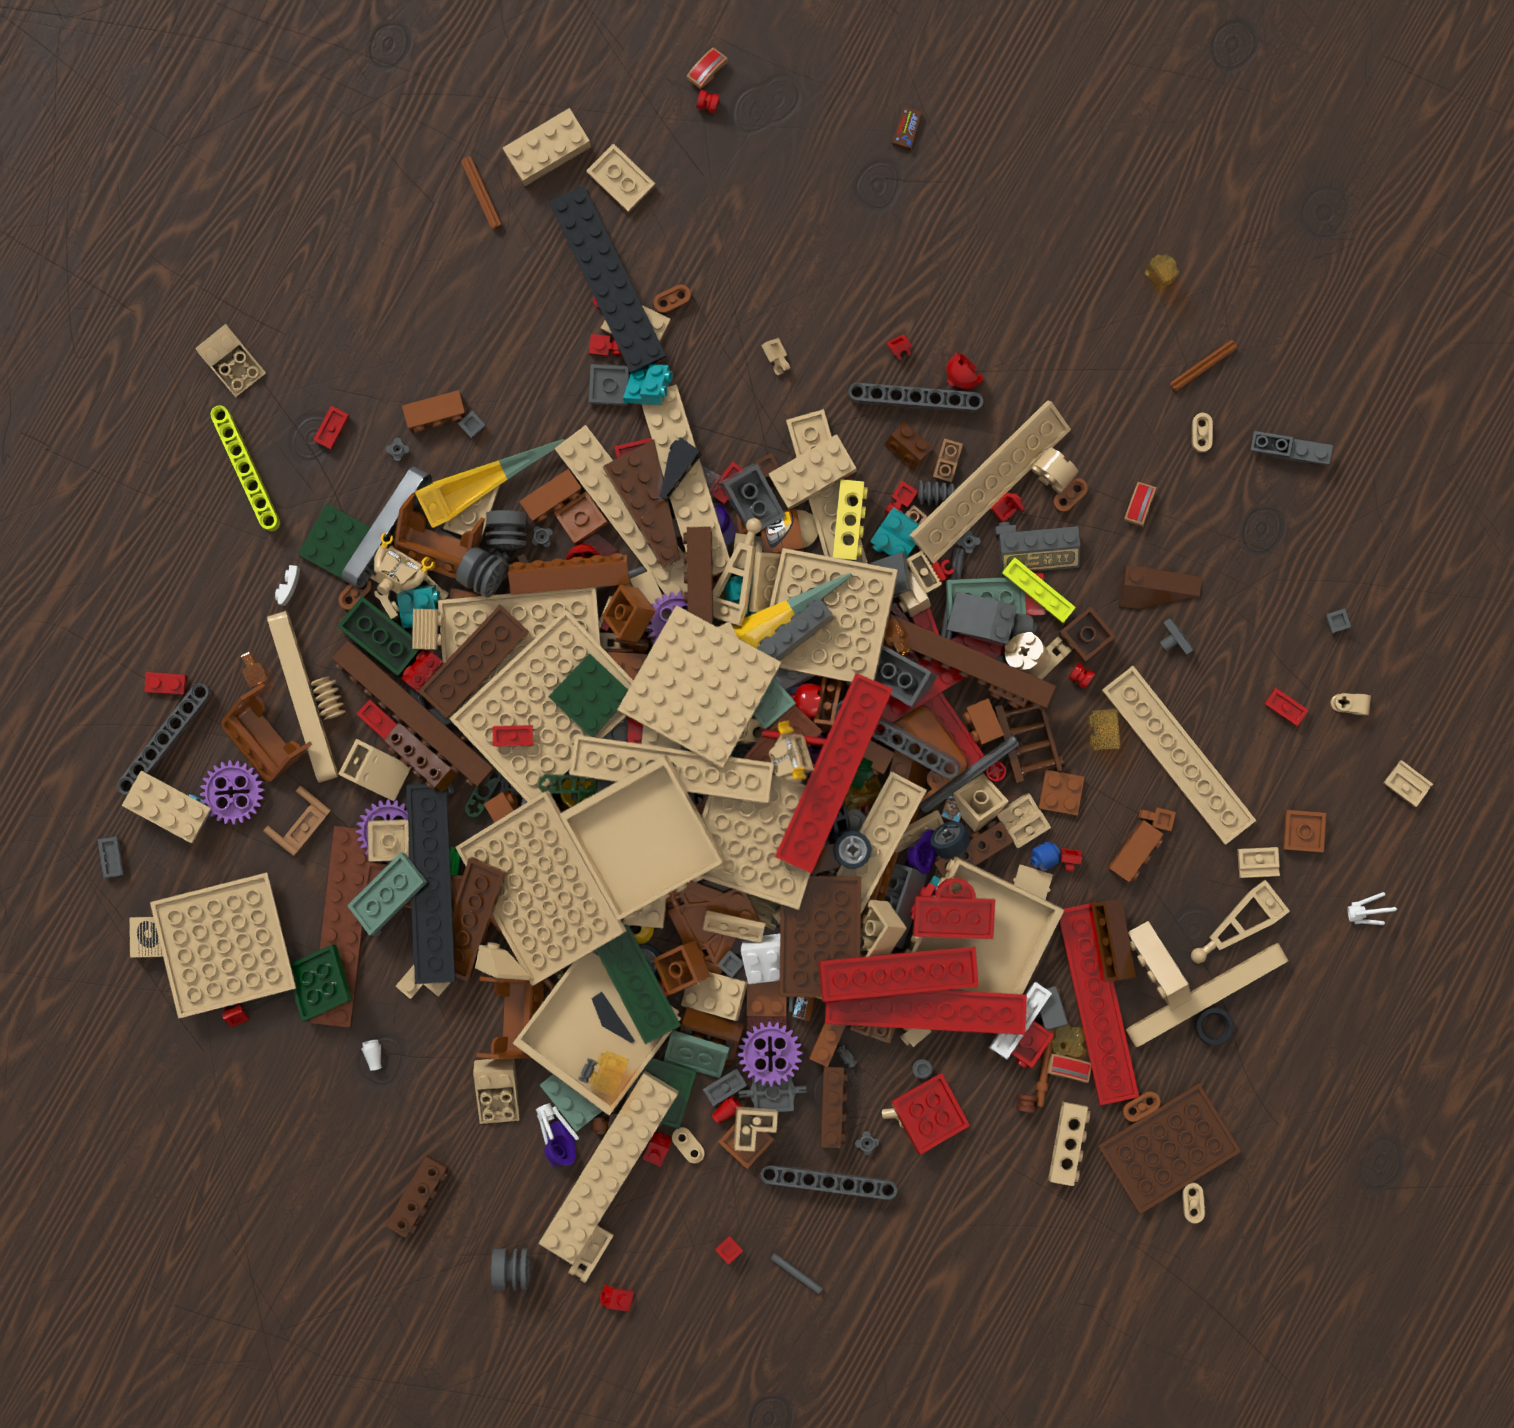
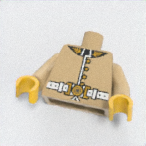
M383 533L381 535L382 545H379L374 558V571L377 573L376 580L380 583L377 590L381 594L387 595L390 590L400 594L404 590L407 591L419 587L427 576V571L435 568V562L433 561L427 567L426 563L429 561V557H425L421 565L391 546L388 549L387 546L393 542V536H391L389 542H385L384 537L386 533Z
M789 720L780 722L778 729L781 735L775 743V747L769 752L772 761L770 763H774L773 774L784 778L788 782L800 783L803 779H806L805 773L814 771L803 735L791 734L793 728L789 727Z

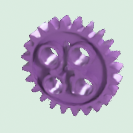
M673 591L669 593V597L663 594L662 600L657 598L655 600L656 604H651L656 612L649 622L650 625L645 630H651L647 637H654L652 645L655 644L668 621L662 617V611H666L671 615L673 607H676V605L688 611V604L684 603L681 591L677 593L676 597Z
M229 760L228 766L224 762H221V768L214 765L215 772L208 771L210 778H203L207 784L200 785L201 788L205 789V792L200 793V796H205L206 798L201 803L208 804L212 808L210 816L218 815L217 821L219 822L224 818L225 824H228L230 819L233 824L237 823V819L244 823L245 816L248 819H252L250 813L257 814L258 812L255 807H262L258 801L265 799V797L260 796V793L265 791V789L259 787L264 781H257L260 774L253 775L255 768L247 770V763L241 767V761H237L235 766L231 760ZM243 776L246 779V784L243 787H239L238 779ZM221 778H225L226 786L221 789L218 786V781ZM232 788L234 790H250L249 793L233 794V796L228 794L215 795L219 791H232ZM242 796L247 798V804L244 807L239 805V799ZM225 797L228 804L222 809L219 806V801Z
M389 799L385 805L380 800L378 801V807L371 804L372 811L367 808L364 810L367 816L360 815L363 822H358L356 825L361 827V830H357L355 833L361 834L357 841H363L359 848L366 847L365 855L368 854V821H373L374 817L386 820L387 814L390 815V820H393L394 817L408 820V810H404V803L398 807L397 800L393 805L390 804Z
M769 1021L767 1027L760 1023L759 1030L753 1026V1034L749 1031L746 1032L749 1038H742L745 1045H739V1048L744 1051L739 1053L738 1056L744 1057V1060L740 1061L739 1064H746L743 1072L750 1071L748 1078L754 1075L755 1083L761 1079L762 1086H764L766 1081H769L770 1087H772L773 1081L780 1085V1079L783 1078L787 1082L788 1074L794 1077L792 1069L799 1070L795 1063L802 1062L797 1056L803 1054V1052L797 1051L801 1044H795L798 1036L791 1037L793 1030L785 1032L786 1025L780 1029L779 1022L775 1024V1027H772ZM769 1036L772 1037V1051L776 1052V1056L772 1057V1072H769L768 1056L764 1055L765 1052H768ZM777 1038L785 1040L786 1046L783 1049H777L774 1046V1041ZM757 1039H763L766 1042L763 1050L755 1048L754 1042ZM761 1058L766 1061L765 1069L758 1070L755 1067L757 1059ZM783 1058L786 1061V1067L781 1070L775 1067L776 1059Z

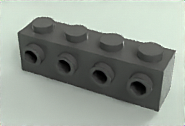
M821 599L812 600L806 606L807 609L802 613L797 612L794 614L788 624L780 625L775 630V634L762 639L757 649L781 661L835 619V617Z

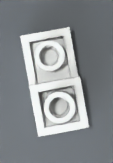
M289 565V570H286L285 581L288 584H280L279 589H276L275 600L281 606H285L295 591L300 574L298 566Z

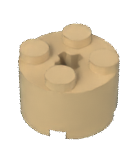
M1051 447L1041 455L1031 468L1035 474L1040 476L1038 479L1044 485L1048 486L1051 484L1052 488L1060 494L1078 473V469L1071 461L1067 462L1063 454Z
M1033 633L1018 634L1005 645V658L1011 667L1034 677L1039 676L1046 669L1045 666L1049 662L1048 650Z

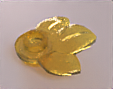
M1070 1024L1055 1029L1056 1038L1052 1042V1049L1055 1054L1061 1056L1069 1055L1077 1058L1086 1052L1081 1045L1085 1040L1083 1028L1074 1027L1071 1029ZM1061 1042L1065 1044L1064 1049L1060 1047Z

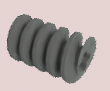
M920 480L917 499L920 500L921 505L927 500L928 506H931L932 502L935 501L936 507H939L940 503L944 502L955 491L954 485L951 483L947 489L946 483H942L939 488L938 482H935L933 487H931L930 481H927L925 486H923V482Z

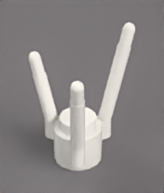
M1382 892L1359 902H1352V906H1348L1347 910L1349 921L1354 922V924L1384 925V921L1363 918H1366L1368 914L1396 911L1397 908L1365 910L1364 906L1361 907L1363 904L1385 896V893Z
M548 1103L536 1109L545 1144L548 1143V1135L551 1140L553 1139L549 1121L555 1119L554 1115L557 1116L575 1140H579V1137L559 1113L556 1106L552 1107Z

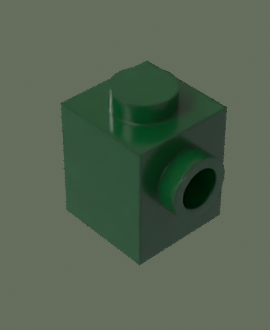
M862 758L850 786L861 790L865 781H870L874 772L871 770L873 761Z

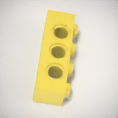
M840 480L833 558L854 562L857 561V557L861 558L862 546H858L859 538H863L864 526H860L861 518L865 519L866 507L862 506V501L867 499L868 487H864V482ZM855 497L858 500V504L853 507L849 506L847 499ZM847 517H854L856 523L853 526L846 525L845 519ZM845 536H852L854 543L847 546L843 543V538Z

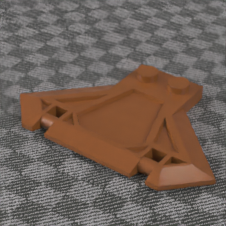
M691 880L686 883L688 887L676 892L674 889L669 892L670 897L666 898V903L670 902L672 908L668 909V912L683 944L696 941L708 971L721 975L723 970L717 965L728 951L732 949L736 937L703 930L707 910L752 921H759V917L747 893L733 888L720 891L698 882L694 883ZM682 897L684 902L679 903L677 898ZM707 949L708 954L704 955L702 950Z

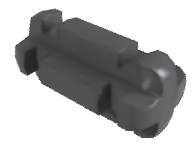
M841 1045L837 1048L836 1052L840 1054L839 1056L845 1064H848V1068L854 1067L857 1064V1060H854L850 1051L845 1049V1045Z
M590 1058L587 1059L588 1062L583 1067L581 1077L579 1076V1080L584 1083L589 1082L588 1079L591 1078L595 1070L594 1066L597 1065V1062Z

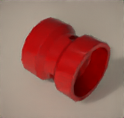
M701 90L696 109H707L710 113L715 114L720 95L716 93L708 94L707 91Z
M1078 662L1068 679L1072 682H1078L1079 686L1085 689L1095 675V672L1086 670L1084 665Z
M996 762L985 770L986 777L992 782L1002 780L1006 774V768L1001 762Z

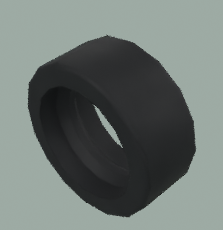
M1209 1007L1197 1015L1194 1029L1201 1041L1210 1045H1220L1231 1038L1234 1031V1023L1227 1011L1221 1008ZM1212 1014L1221 1016L1226 1024L1224 1033L1217 1038L1207 1036L1202 1028L1204 1019Z

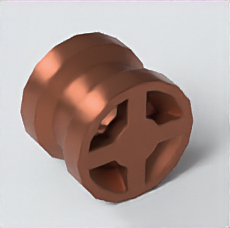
M1028 1094L1017 1095L1019 1104L1016 1106V1110L1036 1112L1034 1104L1037 1101V1096Z

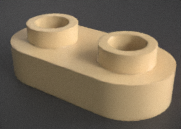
M1199 413L1192 420V447L1195 451L1204 453L1212 446L1213 421L1207 413ZM1204 421L1205 426L1200 427L1198 422ZM1203 440L1205 445L1200 446L1198 441Z
M680 1127L674 1131L672 1140L679 1151L690 1163H699L705 1154L703 1146L689 1129ZM680 1134H684L686 1136V1140L680 1141L678 1139V1136ZM697 1150L698 1156H691V1151Z
M1192 1182L1183 1187L1182 1190L1183 1211L1185 1218L1189 1222L1199 1223L1205 1216L1203 1189L1197 1183ZM1195 1189V1195L1190 1196L1189 1190ZM1192 1209L1197 1210V1214L1195 1216H1191L1190 1211Z

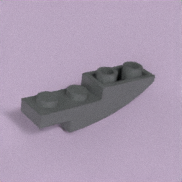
M1254 431L1251 451L1301 463H1316L1328 466L1330 465L1333 445L1298 440L1289 436Z

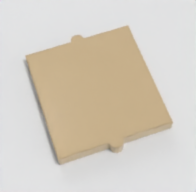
M1019 865L1016 878L1013 881L1014 885L1046 900L1047 893L1050 892L1049 886L1053 874Z

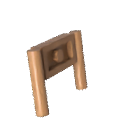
M302 786L296 792L311 805L284 838L269 826L263 830L265 834L293 857L331 812L328 807Z

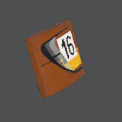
M797 509L783 511L786 516L760 530L764 553L781 554L783 548L796 551L803 550Z

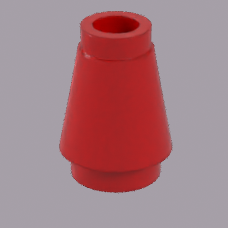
M733 1096L726 1098L712 1114V1117L717 1124H720L736 1116V1107H741V1105Z

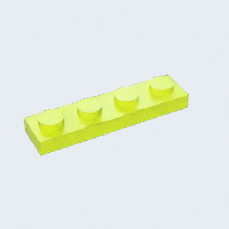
M1013 558L1002 572L1005 577L1061 623H1064L1076 608L1016 558Z

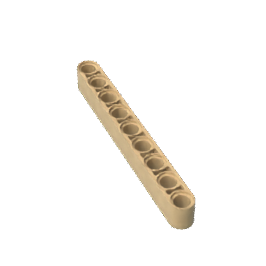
M287 611L268 616L269 627L305 743L309 741L312 743L308 753L317 781L321 783L338 777L337 768Z
M1276 943L1191 991L1192 999L1173 1010H1170L1169 1006L1166 1005L1128 1027L1126 1031L1135 1047L1141 1046L1283 965L1288 959L1279 943Z

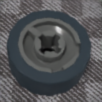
M951 821L936 828L931 835L930 842L936 854L941 858L947 859L963 853L969 846L970 837L963 824Z

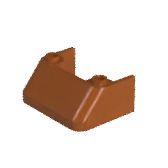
M411 493L399 509L394 548L421 565L422 560L425 557H429L430 559L426 563L427 567L434 561L435 568L432 571L456 579L458 567L465 554L472 547L480 546L485 518L481 517L471 531L464 532L460 541L426 529L425 517L421 513L413 511L415 494Z
M262 683L241 696L223 718L221 724L226 734L262 778L271 782L298 761L312 743L309 741L301 747L294 741H290L287 744L283 741L262 715L265 712V702L258 696L265 687Z
M919 706L894 723L953 756L960 762V771L953 778H946L933 770L928 773L927 782L932 790L923 796L921 802L967 769L968 760L928 706ZM894 734L896 739L903 740L900 734ZM876 738L872 739L874 742L879 741ZM933 753L928 755L931 762L938 761L937 755ZM946 764L947 771L955 772L956 769L953 764Z
M480 977V981L494 982L495 994L499 997H505L503 1036L493 1039L491 1053H477L476 1057L492 1059L532 1058L515 1046L513 1042L544 1002L543 981L532 986L529 980Z

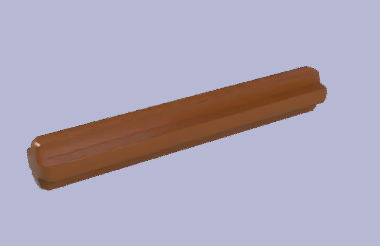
M472 157L464 158L461 163L491 229H496L502 223Z
M1230 340L1170 383L1171 388L1174 391L1181 389L1238 348L1236 343Z

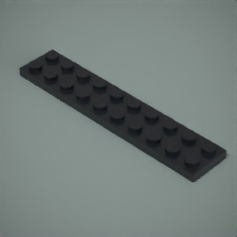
M583 185L549 201L630 373L632 374L666 358V354L585 186Z
M426 784L407 785L409 858L427 881L411 898L415 984L456 982L447 788L442 793L437 788L433 791Z

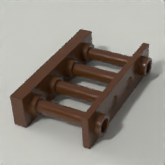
M1031 703L1026 704L1024 707L1019 706L1018 709L1012 708L1007 710V708H1003V705L993 708L1004 733L1002 736L1003 742L1012 736L1015 737L1043 728L1047 740L1019 748L1016 747L1007 754L1014 783L1024 781L1023 777L1028 773L1055 766L1056 772L1062 770L1061 766H1064L1061 754L1058 755L1045 712V709L1048 708L1043 707L1040 710L1031 706ZM1039 710L1042 721L1014 729L1012 727L1009 728L1007 720L1010 717ZM1050 748L1053 759L1028 766L1019 764L1018 758L1021 755Z

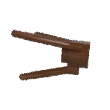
M644 633L638 643L614 638L615 642L630 645V648L633 649L607 648L604 650L607 653H646L649 638L644 637Z

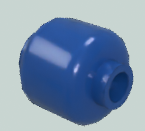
M1044 842L1033 848L1030 860L1035 868L1038 867L1046 871L1059 863L1061 853L1056 844Z

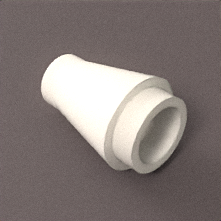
M378 1040L362 1043V1051L370 1070L382 1068L381 1044H379Z

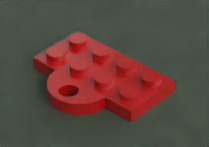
M958 877L948 878L938 886L935 896H915L913 936L993 939L996 900L994 898H976L973 887L966 880ZM953 883L961 884V890L958 893L951 892Z

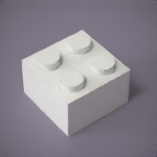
M780 934L764 935L761 943L743 939L741 954L748 984L780 981Z

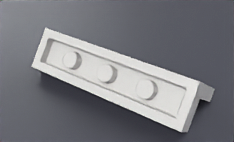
M1033 982L1025 993L1027 994L1025 1032L1052 994L1036 982ZM997 1034L989 1049L1008 1059L1023 1035Z

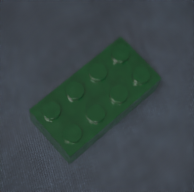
M363 596L360 597L337 626L399 677L403 676L406 668L411 666L416 660L417 655L424 650L412 649L413 636Z

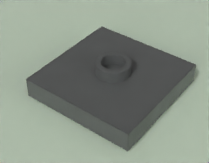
M590 364L588 403L628 406V403H624L623 400L629 381L630 371L628 366Z
M901 552L869 563L870 565L897 569L899 571L893 596L911 591L906 553Z

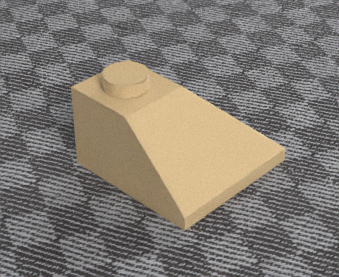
M984 773L953 793L962 818L974 832L990 823L1009 802Z
M489 942L488 945H479L476 969L495 978L530 980V975L506 950L500 948L499 944Z

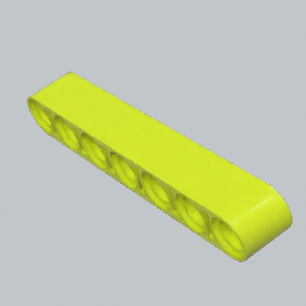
M215 406L211 411L212 421L257 519L264 529L271 532L275 531L280 526V519L231 413L225 407ZM225 412V418L217 420L218 413ZM228 429H233L232 437L226 438L225 432ZM236 447H241V453L237 456L233 455V450ZM249 464L250 470L247 473H242V466ZM252 482H257V489L250 491L249 485ZM265 499V507L259 509L257 506L258 502ZM268 517L274 518V523L271 526H266L265 524Z

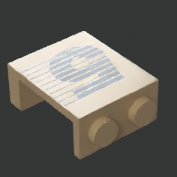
M154 917L130 918V957H163Z

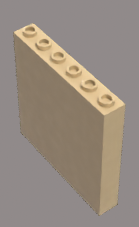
M667 755L559 814L617 920L623 918L626 921L635 916L634 911L641 909L643 912L653 906L651 902L654 900L663 901L670 897L669 892L674 889L676 892L688 887L686 885L687 882L693 880L695 883L705 877L703 873L709 870L713 873L721 869V864L725 862L724 857Z
M955 857L954 860L948 862L946 867L948 872L945 878L942 877L937 888L944 880L958 877L971 884L976 898H994L996 903L993 939L914 937L912 935L910 940L912 944L909 949L906 948L904 953L976 947L979 987L954 990L1023 994L1064 910L1035 894ZM953 883L951 892L958 893L961 890V884Z
M596 950L571 964L513 1044L610 1115L670 1032L644 1044ZM601 991L603 992L635 1041L633 1043L602 1027L591 998ZM671 1006L675 1016L679 1021L681 1019L678 1016L680 1012ZM590 1058L595 1060L597 1065L594 1066L595 1070L591 1078L588 1079L589 1082L584 1083L579 1080V1076L581 1077L585 1063L587 1064V1059Z

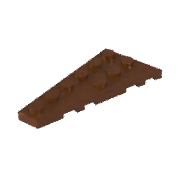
M653 439L604 465L603 469L663 569L678 561L680 553L668 500L666 502L660 496L663 477Z

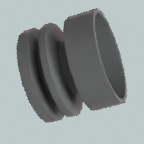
M508 510L486 512V526L494 528V531L485 533L486 537L494 538L485 541L486 547L504 551L527 547L526 541L518 540L527 537L526 533L518 531V529L527 527V513Z
M474 546L463 557L456 573V581L467 588H474V592L481 593L482 596L489 598L501 585L506 574L507 562L500 558L498 559L497 556H490L489 552Z
M494 1248L491 1263L492 1291H506L508 1282H512L513 1291H517L518 1282H521V1291H527L531 1278V1260L528 1248L522 1249L521 1257H519L518 1248L514 1249L512 1257H509L507 1248Z

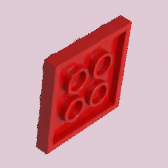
M942 1073L890 1101L918 1155L970 1126Z

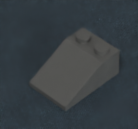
M751 464L719 483L728 501L745 526L749 519L756 518L760 520L762 530L786 516L758 464Z
M956 592L946 630L1002 647L1008 644L1017 606L998 600Z

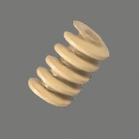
M331 676L311 682V686L317 687L313 690V693L320 694L315 698L316 701H322L318 705L319 709H324L320 715L327 716L323 720L338 717L346 712L345 710H339V707L344 704L336 701L341 698V695L334 694L339 688L332 687L336 680H330Z

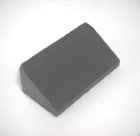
M1057 986L1047 988L1052 994L1040 1010L1045 1029L1051 1031L1069 1024Z

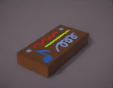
M903 106L892 145L911 150L922 111Z

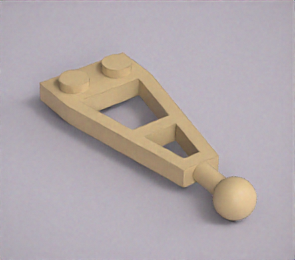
M751 518L747 521L746 529L748 533L745 542L738 543L713 590L714 618L742 626L748 608L756 547H753L752 543L755 534L760 532L762 528L760 520L756 518ZM745 550L747 551L745 569L740 570L735 567ZM731 574L743 577L739 604L719 598Z
M1263 880L1245 895L1209 937L1212 941L1203 948H1196L1192 951L1191 959L1193 962L1201 964L1206 960L1207 954L1216 947L1221 950L1276 923L1290 911L1268 882ZM1254 898L1269 919L1244 930L1235 917ZM1231 923L1239 934L1221 942L1218 936Z

